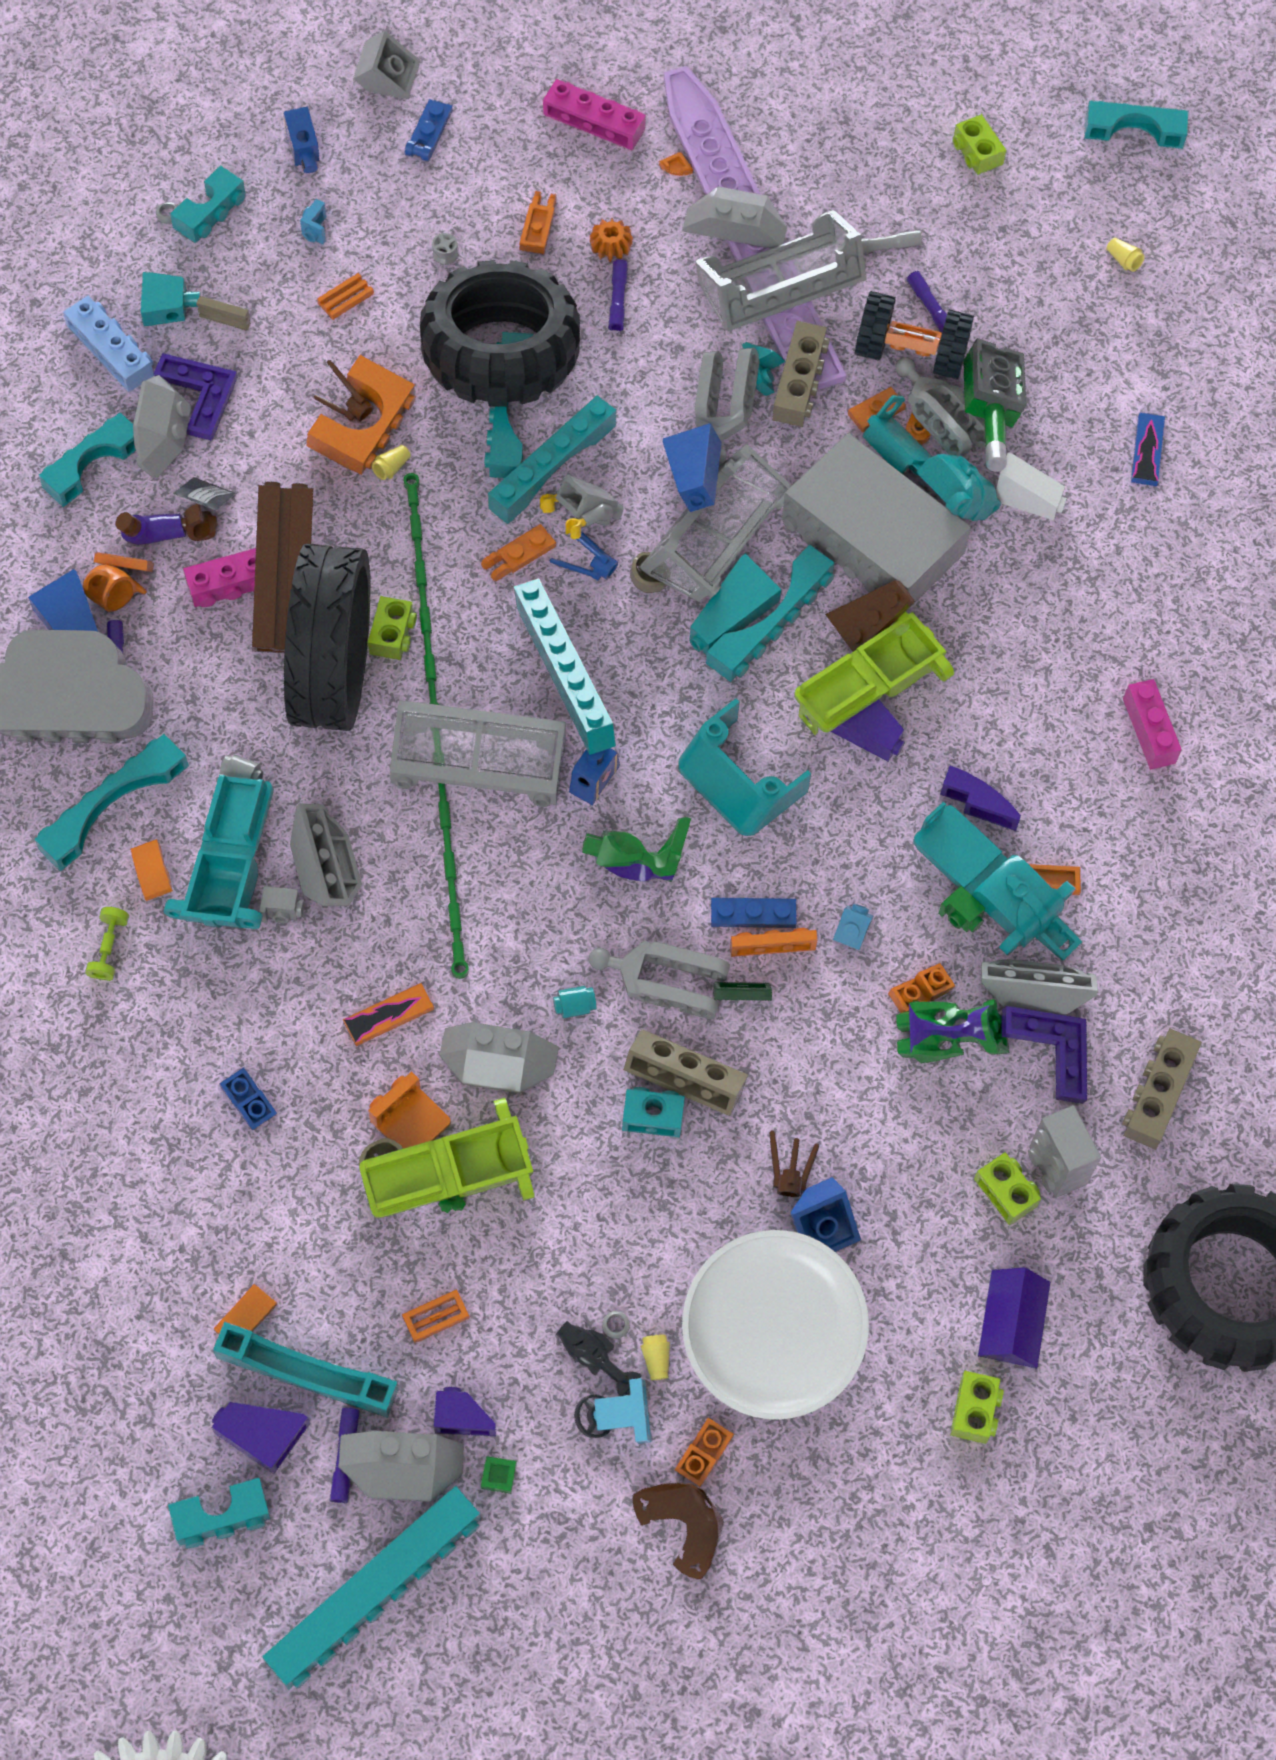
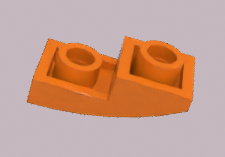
M155 839L131 848L135 870L145 900L148 901L172 892L170 875L165 866L158 840Z
M941 963L918 972L914 979L891 988L888 995L900 1013L909 1011V1003L913 1001L932 1002L954 989L955 984Z
M707 1418L693 1443L689 1445L676 1466L675 1471L701 1487L735 1434L712 1419Z

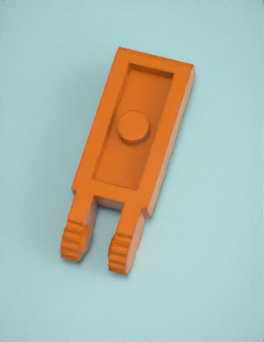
M535 191L532 204H529L519 250L545 254L555 214L557 194L551 193L548 198V205L543 206L539 205L542 200L541 191Z
M539 524L498 549L497 552L489 554V556L483 559L481 566L487 570L500 561L504 562V564L494 569L491 573V578L496 582L555 548L556 541Z

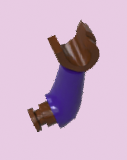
M199 504L187 508L184 512V518L181 513L141 516L123 512L118 515L115 521V526L121 531L122 538L128 543L135 545H145L186 537V531L189 539L193 541L209 540L215 536L218 525L216 516H213L210 511H201Z

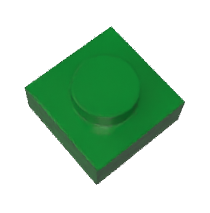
M486 1456L481 1489L512 1494L517 1461Z

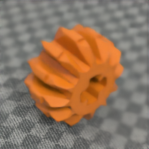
M612 217L609 222L602 219L600 225L594 224L589 242L591 243L593 254L598 253L600 260L608 256V260L611 262L613 256H616L617 259H622L623 254H629L630 247L633 244V237L630 227L624 226L623 220L615 222Z

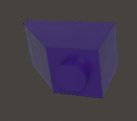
M444 1387L443 1391H436L435 1434L496 1436L495 1422L467 1392H461L462 1389L458 1387Z

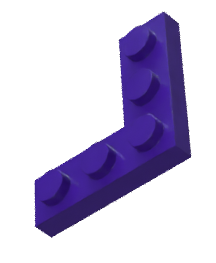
M162 353L154 376L160 375L169 384L201 391L188 423L187 435L213 441L237 381V371Z
M1005 1006L1002 1009V1037L1055 1045L1056 1100L1080 1104L1086 1102L1087 1019Z

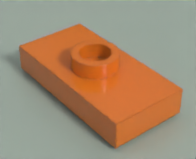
M892 387L848 409L849 417L862 433L870 426L867 421L871 415H876L892 395L898 396ZM896 402L890 405L886 412L891 410ZM904 402L894 415L905 410L906 405Z

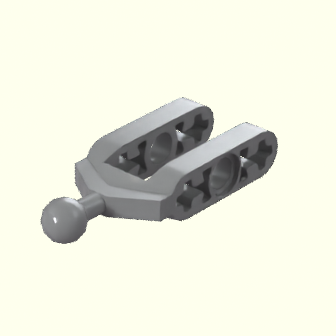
M755 348L740 349L738 353L731 399V416L716 417L723 372L722 355L719 351L704 352L702 357L695 401V425L700 427L709 423L712 424L722 442L719 466L727 458L726 451L723 448L724 439L745 428L748 419L752 415L759 368V355Z
M900 358L895 365L897 374L901 377H908L914 384L907 399L912 405V412L949 455H964L970 451L971 441L978 447H985L984 418L968 414L969 422L965 419L964 392L958 386L950 385L945 380L921 377L915 371L916 365L911 358ZM940 420L944 423L945 430H942Z
M642 941L623 959L610 956V953L604 948L592 950L588 959L590 965L596 970H603L607 967L620 970L628 996L668 1009L670 1007L679 1008L680 1012L710 1020L716 1017L719 1007L717 1000L694 992L639 979L644 961L718 981L727 979L730 964L727 961L718 957L665 943H650L647 941Z

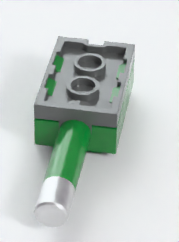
M976 338L963 360L965 413L984 418L986 466L989 470L997 472L1003 470L1007 465L1006 426L1013 428L1027 406L1024 353L1006 347L1002 350L996 348L994 343Z

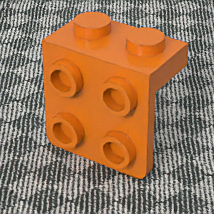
M412 1071L405 1077L403 1075L398 1077L391 1085V1090L384 1096H377L371 1102L370 1109L368 1110L370 1122L386 1138L396 1141L403 1149L435 1140L451 1124L450 1117L421 1090L420 1079Z

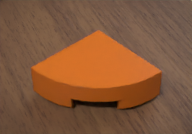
M681 151L659 161V166L667 173L677 176L693 173V168Z

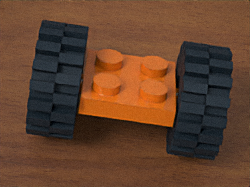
M870 291L864 307L854 354L880 361L885 343L890 344V347L895 350L903 351L905 348L915 350V353L921 356L929 357L933 354L936 355L933 374L958 380L970 338L974 315L949 309L943 332L896 321L891 323L896 297Z

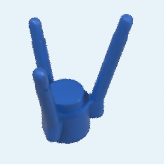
M581 532V537L576 540L595 555L590 564L593 567V571L554 558L549 560L550 563L590 576L597 581L601 577L608 580L618 566V561L607 555L583 532Z

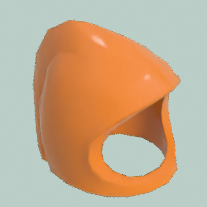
M111 565L96 566L86 575L83 581L85 595L107 612H114L124 607L131 600L135 592L147 593V590L132 577Z

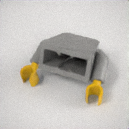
M566 474L560 489L556 491L555 495L543 494L539 500L540 509H542L543 513L554 512L555 502L559 501L575 517L579 518H571L566 521L565 534L570 533L571 539L581 537V527L583 526L589 527L594 523L607 526L612 518L618 520L623 514V506L618 504V501L606 490Z

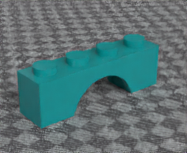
M1089 100L1085 115L1084 139L1109 141L1112 135L1121 129L1138 128L1152 135L1160 147L1183 149L1188 134V110Z
M121 412L107 419L103 426L85 436L83 441L77 446L67 450L55 463L43 469L42 473L39 474L42 488L62 507H65L84 492L81 484V475L89 463L101 457H117L125 460L136 451L133 423Z

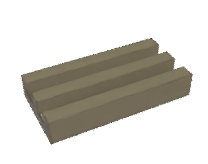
M203 296L199 297L197 301L199 317L248 331L251 324L248 309Z

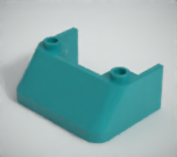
M735 698L701 726L680 756L678 769L681 775L739 834L752 836L808 793L811 773L808 770L805 771L788 786L774 776L764 777L755 784L719 748L728 738V728L738 721L740 701Z

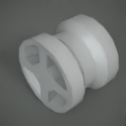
M441 233L435 236L432 241L434 260L443 265L455 262L458 258L457 239L449 233Z

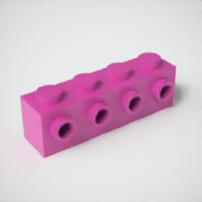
M556 79L543 99V115L632 151L645 131L646 114L621 105L614 100L596 95L594 92L576 87L569 82Z
M256 548L183 568L194 607H210L216 601L223 599L235 600L244 593L254 592Z

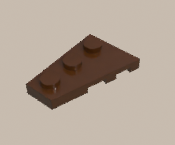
M894 580L825 615L851 651L854 652L858 647L890 627L915 600L901 581Z

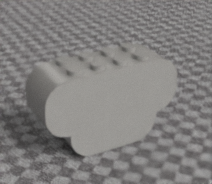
M27 630L16 635L9 643L5 653V663H0V734L16 738L17 742L26 743L33 742V738H42L44 742L61 743V738L72 739L73 743H89V738L99 739L100 743L116 744L117 739H130L141 735L147 730L152 721L154 701L151 688L135 670L127 666L122 651L106 635L97 631Z

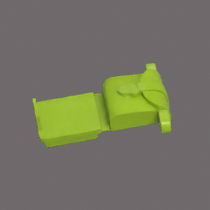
M905 611L893 625L858 647L851 654H846L797 687L794 697L800 704L798 716L814 735L818 734V728L823 732H830L880 699L882 695L886 694L889 697H894L931 672H934L941 681L945 682L954 676V669L945 658L946 650L935 639L934 633L929 627H925L913 612L908 614Z
M501 1098L493 1101L498 1118L496 1122L362 1161L359 1165V1170L372 1215L375 1218L381 1219L456 1195L467 1197L513 1182H517L523 1201L535 1198L530 1176L534 1171L528 1155L529 1147L526 1137L523 1138L517 1115L511 1117L506 1099Z

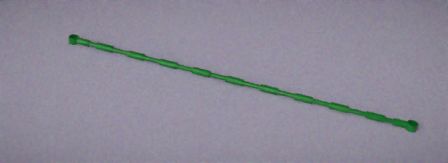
M408 473L404 476L403 482L404 487L407 489L408 505L411 507L410 526L412 541H414L416 561L414 566L421 606L419 608L421 634L424 636L425 677L429 687V704L439 705L435 688V681H437L435 657L432 654L430 638L432 633L430 608L427 607L425 588L427 587L426 568L421 548V541L423 540L421 518L417 508L419 506L418 488L420 482L417 474ZM409 480L416 481L414 484L407 483V481ZM430 727L434 737V765L445 767V757L441 748L440 730L442 728ZM438 783L440 829L443 830L445 848L443 853L445 880L448 881L450 899L448 904L450 931L453 932L454 939L452 943L454 962L451 970L455 978L463 979L468 975L469 967L465 961L464 946L460 938L462 926L460 906L456 898L455 880L457 876L455 856L451 848L450 829L452 827L450 807L446 798L445 784ZM457 966H463L465 967V971L462 973H458L455 971V968Z

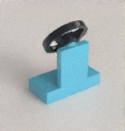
M642 1378L629 1380L631 1395L605 1398L601 1395L593 1394L582 1398L576 1405L574 1412L575 1423L579 1431L589 1438H600L607 1435L612 1429L634 1427L635 1442L639 1444L652 1442L645 1380ZM590 1398H594L595 1405L589 1400ZM583 1403L588 1409L587 1420L589 1426L587 1430L583 1427L580 1420V1409ZM596 1426L598 1431L605 1430L598 1435L592 1434Z

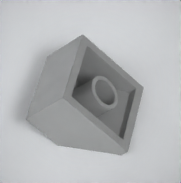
M384 30L365 41L353 79L368 92L408 99L420 60Z

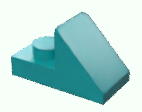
M748 342L743 343V349L755 348L759 355L756 389L764 396L775 393L772 383L774 376L771 370L783 364L785 359L773 350Z

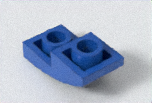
M244 1067L219 1083V1086L252 1131L277 1115V1112L262 1090H259Z

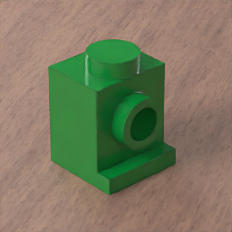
M960 886L941 903L938 914L941 917L947 914L948 920L955 928H962L966 933L969 930L974 933L984 922L982 918L986 908Z

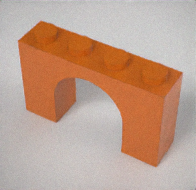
M359 355L347 373L346 379L360 395L377 406L381 418L369 428L356 430L347 428L320 414L307 433L306 446L362 475L366 468H372L371 465L377 456L376 452L379 448L384 449L390 440V435L388 434L392 428L398 429L403 420V415L401 414L405 409H411L416 396L413 395L415 384Z

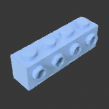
M88 295L63 311L67 327L128 392L141 385L143 381L154 376L152 369L154 363L149 354L145 351L142 353L138 349V345L131 335L126 336L122 332L118 321L107 316L106 310L100 302L95 303Z

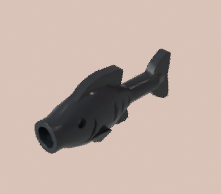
M568 1321L556 1333L575 1363L579 1362L581 1365L588 1367L593 1375H597L599 1370H603L616 1381V1389L619 1396H625L629 1391L630 1379L641 1378L640 1373H624L609 1360L608 1353L613 1350L614 1345L601 1333L572 1325Z

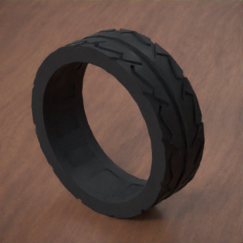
M304 544L300 550L290 592L284 650V703L287 721L291 726H304L308 728L322 726L324 729L351 731L354 727L361 701L369 638L371 578L369 557L366 549L341 546L334 549L330 545Z

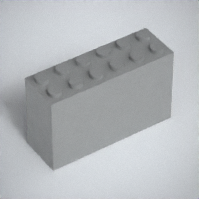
M847 433L785 492L781 519L787 529L797 531L803 536L804 541L808 545L816 546L826 557L843 567L848 577L852 579L857 578L862 582L869 593L897 580L901 581L915 602L965 554L971 526L958 516L953 515L945 506L850 433Z

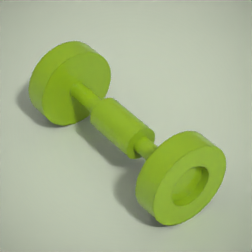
M103 907L99 919L109 924L108 931L103 935L99 951L101 953L100 962H88L85 974L94 979L111 981L114 978L115 968L105 962L107 955H111L115 939L113 934L115 925L126 926L129 914L116 907Z

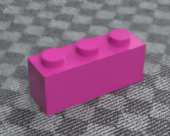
M1150 679L1129 684L1123 701L1150 770L1176 764L1182 749L1155 680Z

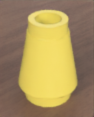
M1117 238L1111 239L1106 248L1126 271L1129 269L1131 272L1139 269L1145 258L1140 248Z
M400 445L376 456L375 461L371 465L374 474L381 480L393 478L411 457L410 452L404 445Z
M666 1335L643 1337V1345L640 1347L650 1374V1380L669 1378L670 1342H667Z

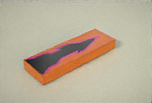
M419 983L343 1019V1023L355 1046H358L433 1011L434 1006L422 983Z

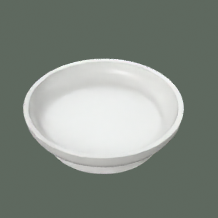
M767 1230L736 1238L718 1249L707 1259L694 1277L688 1290L683 1309L682 1330L689 1361L703 1385L716 1398L743 1414L763 1419L779 1420L799 1417L814 1412L835 1399L846 1388L858 1371L864 1357L869 1334V1318L862 1288L850 1267L837 1253L820 1241L797 1232Z

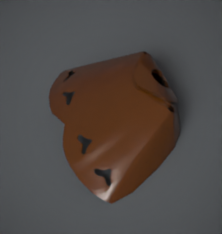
M665 1483L643 1488L632 1495L633 1508L641 1526L651 1523L650 1520L677 1519L686 1524L687 1535L682 1548L684 1550L683 1559H680L679 1554L672 1565L690 1578L702 1579L711 1567L724 1526L722 1516L705 1491L693 1484ZM641 1498L645 1501H649V1503L646 1506V1510H643L644 1504L641 1502ZM705 1500L708 1502V1504H709L712 1508H710V1507L707 1506ZM699 1563L701 1571L699 1572L696 1568H691L690 1566Z

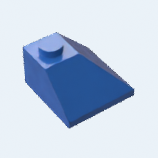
M833 1177L806 1188L790 1212L797 1233L820 1241L834 1252L861 1241L847 1192Z

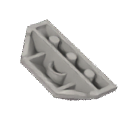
M718 186L688 207L682 232L772 249L784 244L787 226L768 196Z
M160 375L142 382L133 424L134 442L138 457H136L137 466L153 478H158L183 451L191 411L190 403Z
M299 803L296 806L290 847L303 895L322 906H349L362 886L349 835L327 813L328 810L323 804Z
M1011 959L981 963V983L1003 1007L1011 1006L1066 1015L1097 996L1098 993L1096 974H1086L1079 969L1069 966Z
M471 1022L445 1028L440 1057L464 1085L520 1094L554 1075L559 1046L530 1031Z
M388 1431L346 1434L340 1437L338 1467L368 1498L431 1502L462 1475L464 1443L431 1434Z

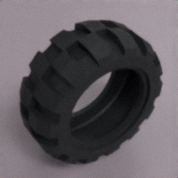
M496 260L480 261L477 263V267L470 269L463 266L450 272L445 282L439 281L421 310L420 341L423 360L433 377L447 391L454 389L458 398L475 403L477 400L487 401L489 406L507 407V402L520 401L521 405L536 401L542 392L552 393L557 389L576 364L580 353V315L577 311V304L565 285H559L554 275L542 268L537 271L529 268L528 263L510 260L509 264H496ZM490 322L517 323L536 332L535 335L528 339L511 344L484 343L472 339L464 333L473 327Z
M1230 1183L1226 1190H1219L1218 1187L1210 1186L1192 1193L1184 1203H1177L1157 1228L1148 1245L1149 1253L1147 1260L1143 1264V1286L1149 1290L1151 1296L1147 1304L1158 1325L1163 1323L1172 1333L1169 1340L1185 1354L1192 1350L1204 1357L1203 1364L1221 1370H1226L1229 1366H1239L1243 1372L1263 1370L1271 1363L1276 1362V1316L1265 1321L1250 1323L1235 1321L1215 1312L1202 1300L1192 1283L1189 1271V1254L1192 1245L1199 1240L1215 1234L1229 1233L1245 1236L1256 1241L1276 1259V1193L1270 1191L1267 1196L1256 1194L1253 1185Z

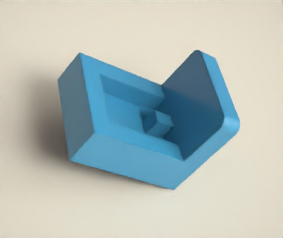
M315 199L311 206L306 207L300 219L302 235L310 242L317 241L323 245L326 242L325 228L321 224L327 217L325 202Z
M853 904L852 907H845L833 940L860 950L874 916L868 914V908L858 904Z

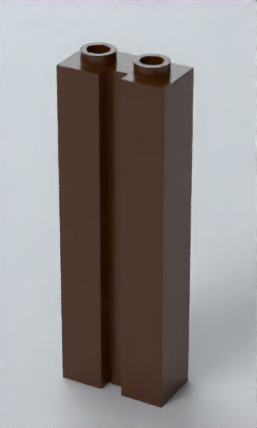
M269 481L264 482V485H258L252 652L284 653L287 614L294 570L302 546L304 544H311L314 488H308L307 484L293 483L291 488H280V483Z

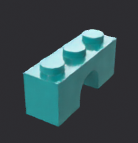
M221 165L204 180L206 196L211 198L210 201L200 204L186 198L170 213L173 229L194 243H197L201 238L208 237L212 227L218 222H223L227 218L229 211L235 205H241L245 199L244 180Z
M260 1478L229 1486L232 1498L231 1505L221 1515L213 1516L207 1514L203 1509L199 1496L168 1504L176 1541L179 1546L185 1545L187 1549L203 1545L204 1539L213 1536L220 1540L235 1535L234 1530L247 1527V1530H255L265 1526V1521L270 1520L271 1517Z

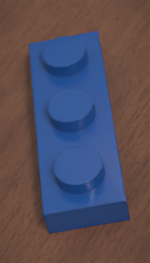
M711 897V927L796 928V899Z

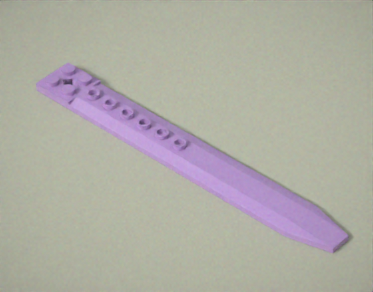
M687 66L664 72L669 118L705 195L718 186L760 194L716 99ZM727 240L736 261L771 249ZM792 260L776 266L784 281L799 276ZM771 268L744 277L751 293L780 283ZM811 301L763 318L778 350V354L785 361L796 320L823 326ZM829 342L827 354L822 353L821 359H824L822 374H816L815 380L819 381L817 390L846 381L845 371L831 342Z

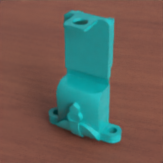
M892 395L876 415H871L867 422L870 426L863 433V438L887 463L903 474L909 468L915 475H919L946 502V508L953 515H958L961 519L978 521L986 520L988 516L996 512L1001 506V501L997 498L995 486L962 456L937 454L932 457L896 419L892 418L905 401L903 396ZM896 402L894 407L886 412L889 406Z
M219 775L204 826L201 848L198 851L185 900H166L163 910L166 916L187 922L202 923L208 927L221 928L222 926L249 929L260 928L263 915L256 910L248 908L258 878V864L254 856L256 850H258L274 793V788L270 782L263 779L253 780Z
M942 802L925 818L921 830L915 834L913 844L920 853L958 888L962 886L986 908L985 912L1010 934L999 946V949L1007 956L1019 945L1025 948L1038 934L1041 935L1048 929L1050 923L1063 911L1064 902L1076 889L1068 881L1064 882L1058 889L1051 888L1025 860L1018 855H1011L1009 858L1004 856L1002 851L954 806H946L945 802Z

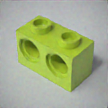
M982 114L956 124L954 136L952 137L953 145L956 150H961L965 156L966 165L970 169L973 168L977 175L1004 164L1006 148Z
M380 596L368 639L369 655L401 660L403 652L409 651L411 636H408L410 628H415L417 613L413 612L411 601ZM394 616H401L399 619H392ZM388 639H394V640H395L394 642H391V643L385 642V641L388 640Z
M1006 1152L980 1168L974 1177L975 1182L1009 1226L1037 1208L1042 1199L1036 1184L1032 1181L1028 1182L1022 1174V1168L1018 1161L1013 1157L1010 1158ZM994 1172H1003L1008 1179L1005 1181L998 1180L994 1176ZM1012 1195H1021L1026 1203H1015Z
M964 1370L960 1380L950 1436L983 1444L987 1443L990 1436L995 1437L998 1426V1419L993 1418L995 1407H1001L1004 1389L999 1388L1000 1378ZM983 1388L988 1393V1398L984 1400L977 1398L974 1395L973 1389ZM968 1418H979L982 1421L983 1428H972L968 1423Z

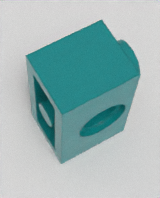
M635 1087L633 1090L627 1089L622 1131L680 1138L685 1096H681L675 1091L650 1092L649 1089L644 1087ZM650 1107H657L661 1110V1113L650 1115L646 1110Z

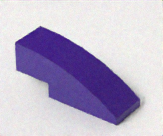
M951 765L949 766L940 795L966 803L963 811L964 814L1014 831L1017 830L1021 815L1007 799L981 779Z

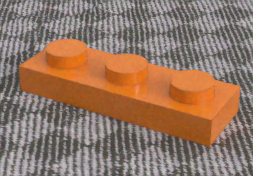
M797 928L792 932L770 930L764 934L755 935L749 932H742L736 936H731L730 954L731 957L816 950L818 941L817 931Z

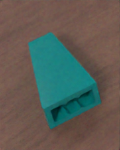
M746 553L741 556L722 582L719 591L709 600L690 626L689 640L692 647L698 652L702 650L707 655V651L724 633L743 630L780 602L782 589Z

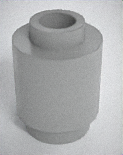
M227 755L221 764L219 772L220 775L253 780L263 778V771L259 763L238 755Z

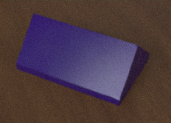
M1026 1267L991 1270L978 1357L1038 1368L1050 1281Z

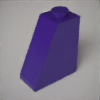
M879 699L831 731L889 762L893 754L898 756L905 744V741L902 740L903 727Z
M229 1402L226 1408L221 1407L212 1419L214 1424L211 1428L214 1434L272 1474H275L309 1427L310 1421L302 1413Z

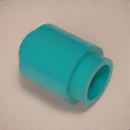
M584 985L558 990L557 997H553L555 1013H561L563 1019L590 1014L591 1010L597 1009L593 987L586 988Z

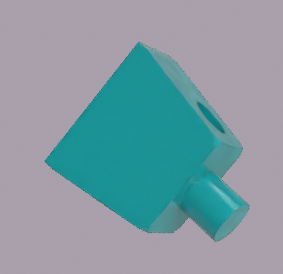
M143 272L140 310L143 326L185 321L186 307H198L197 301L201 296V292H187L185 279L181 276Z

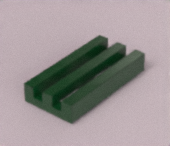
M713 983L714 1000L772 1001V988L769 983Z

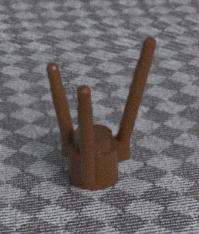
M328 360L327 364L352 394L346 402L348 410L318 395H314V399L344 415L350 422L354 418L361 422L372 413L374 407L354 389L335 364Z
M771 1130L769 1136L774 1172L773 1187L778 1188L777 1193L781 1196L800 1197L801 1191L804 1192L806 1189L807 1179L817 1156L819 1144H814L802 1177H800L801 1172L796 1170L800 1140L795 1138L790 1168L784 1169L783 1174L780 1175L775 1132Z

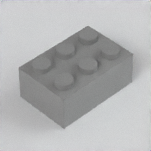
M1074 1105L1042 1118L1029 1146L1030 1150H1028L1032 1164L1034 1166L1039 1165L1043 1173L1041 1179L1045 1189L1048 1192L1052 1191L1055 1198L1086 1186L1102 1158Z

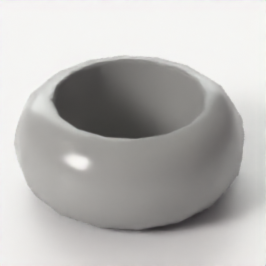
M170 202L160 204L156 209L157 219L165 224L172 223L171 217L163 216L161 212L168 208L174 210L177 206Z
M619 1311L608 1313L602 1321L604 1333L612 1339L624 1337L630 1328L628 1317ZM613 1317H619L624 1321L625 1326L619 1332H613L607 1326L608 1321Z

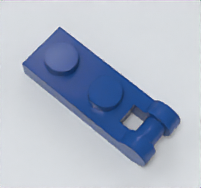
M432 99L428 100L411 139L408 140L405 146V155L411 157L416 155L420 156L421 160L430 161L453 111L452 105Z

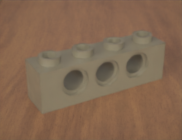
M796 320L773 407L772 421L803 427L805 417L810 418L813 408V402H809L810 397H816L819 381L815 380L816 374H822L824 359H821L822 353L827 354L830 338H826L827 327Z
M1169 1028L1165 1037L1159 1035L1153 1049L1154 1052L1158 1053L1155 1061L1149 1059L1143 1076L1147 1077L1144 1086L1138 1085L1132 1099L1137 1102L1134 1111L1128 1109L1122 1125L1127 1127L1123 1136L1154 1150L1157 1149L1199 1051L1201 1041ZM1164 1060H1172L1176 1067L1167 1066ZM1153 1084L1164 1086L1166 1092L1157 1091ZM1143 1109H1151L1152 1111H1154L1156 1116H1147L1143 1112Z
M641 1029L630 1047L623 1069L728 1116L731 1115L739 1101L748 1074Z

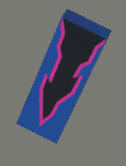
M1139 412L1131 483L1157 486L1165 416Z

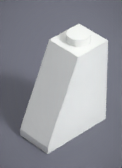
M1007 453V465L1001 470L996 487L997 498L1001 501V504L1054 520L1056 512L1062 513L1067 499L1062 497L1065 486L1014 454Z

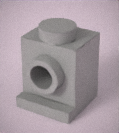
M264 886L259 911L263 915L262 922L268 923V918H272L273 921L278 923H288L289 920L297 921V917L303 916L304 900H300L298 889Z

